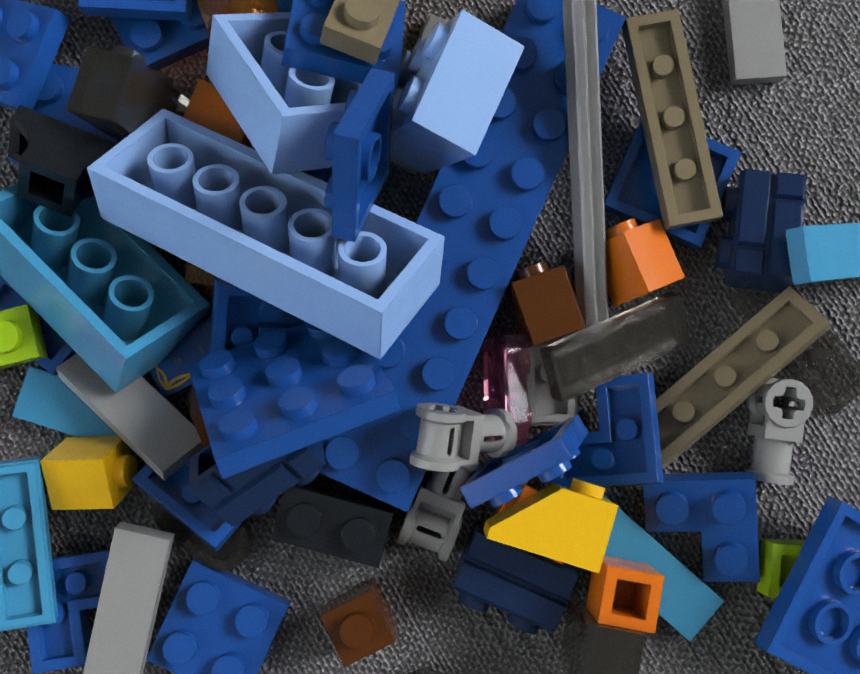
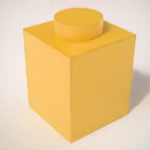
M118 435L67 437L40 460L52 510L114 509L135 486L132 478L138 473L136 458L131 455L129 446Z

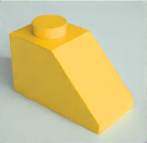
M572 478L570 488L554 483L490 517L485 522L483 532L487 539L599 573L619 505L603 498L604 487Z

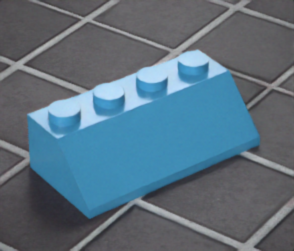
M17 184L0 191V275L115 393L158 366L209 310L210 303L146 240L102 219L95 196L81 201L72 217L18 197Z

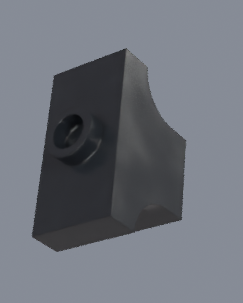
M19 105L10 118L8 157L19 163L17 196L72 217L81 201L95 196L87 167L117 144Z

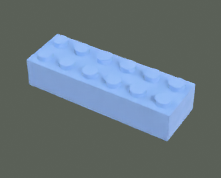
M164 108L87 167L102 219L378 359L383 357L440 285L445 236L373 204L355 242L332 237V211L325 210L324 208L326 182L302 171L292 174L271 175L256 150Z

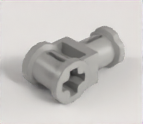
M771 378L746 399V407L750 413L747 435L754 436L751 466L744 469V472H753L756 481L794 485L795 477L790 474L794 442L802 443L805 421L811 416L814 407L813 396L809 388L800 381ZM775 396L783 398L784 404L782 408L773 406ZM759 397H763L762 402L758 401ZM794 402H799V407H794Z
M419 403L416 405L415 411L416 416L420 417L417 448L410 452L409 462L413 466L425 470L453 472L459 470L460 466L478 465L479 453H486L490 457H505L508 452L515 448L517 426L513 422L512 415L505 409H489L485 414H481L459 405ZM494 436H501L502 438L495 440Z
M478 462V465L460 466L459 470L453 471L446 490H443L449 472L432 471L427 485L420 484L417 495L406 513L396 543L404 545L406 542L413 543L436 552L439 560L447 562L457 539L463 520L462 514L466 507L465 502L461 500L463 494L460 488L469 480L472 471H478L480 463Z

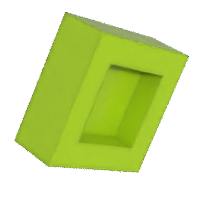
M29 304L0 311V370L48 358L39 315Z
M762 538L759 561L760 582H757L756 591L768 598H777L806 540Z

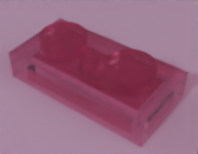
M519 334L485 337L483 340L484 414L489 409H505L512 415L513 422L517 426L516 444L529 443L528 429L532 422V410L528 403L527 376L531 369V357L527 350L526 335ZM494 436L495 440L502 438L501 436Z

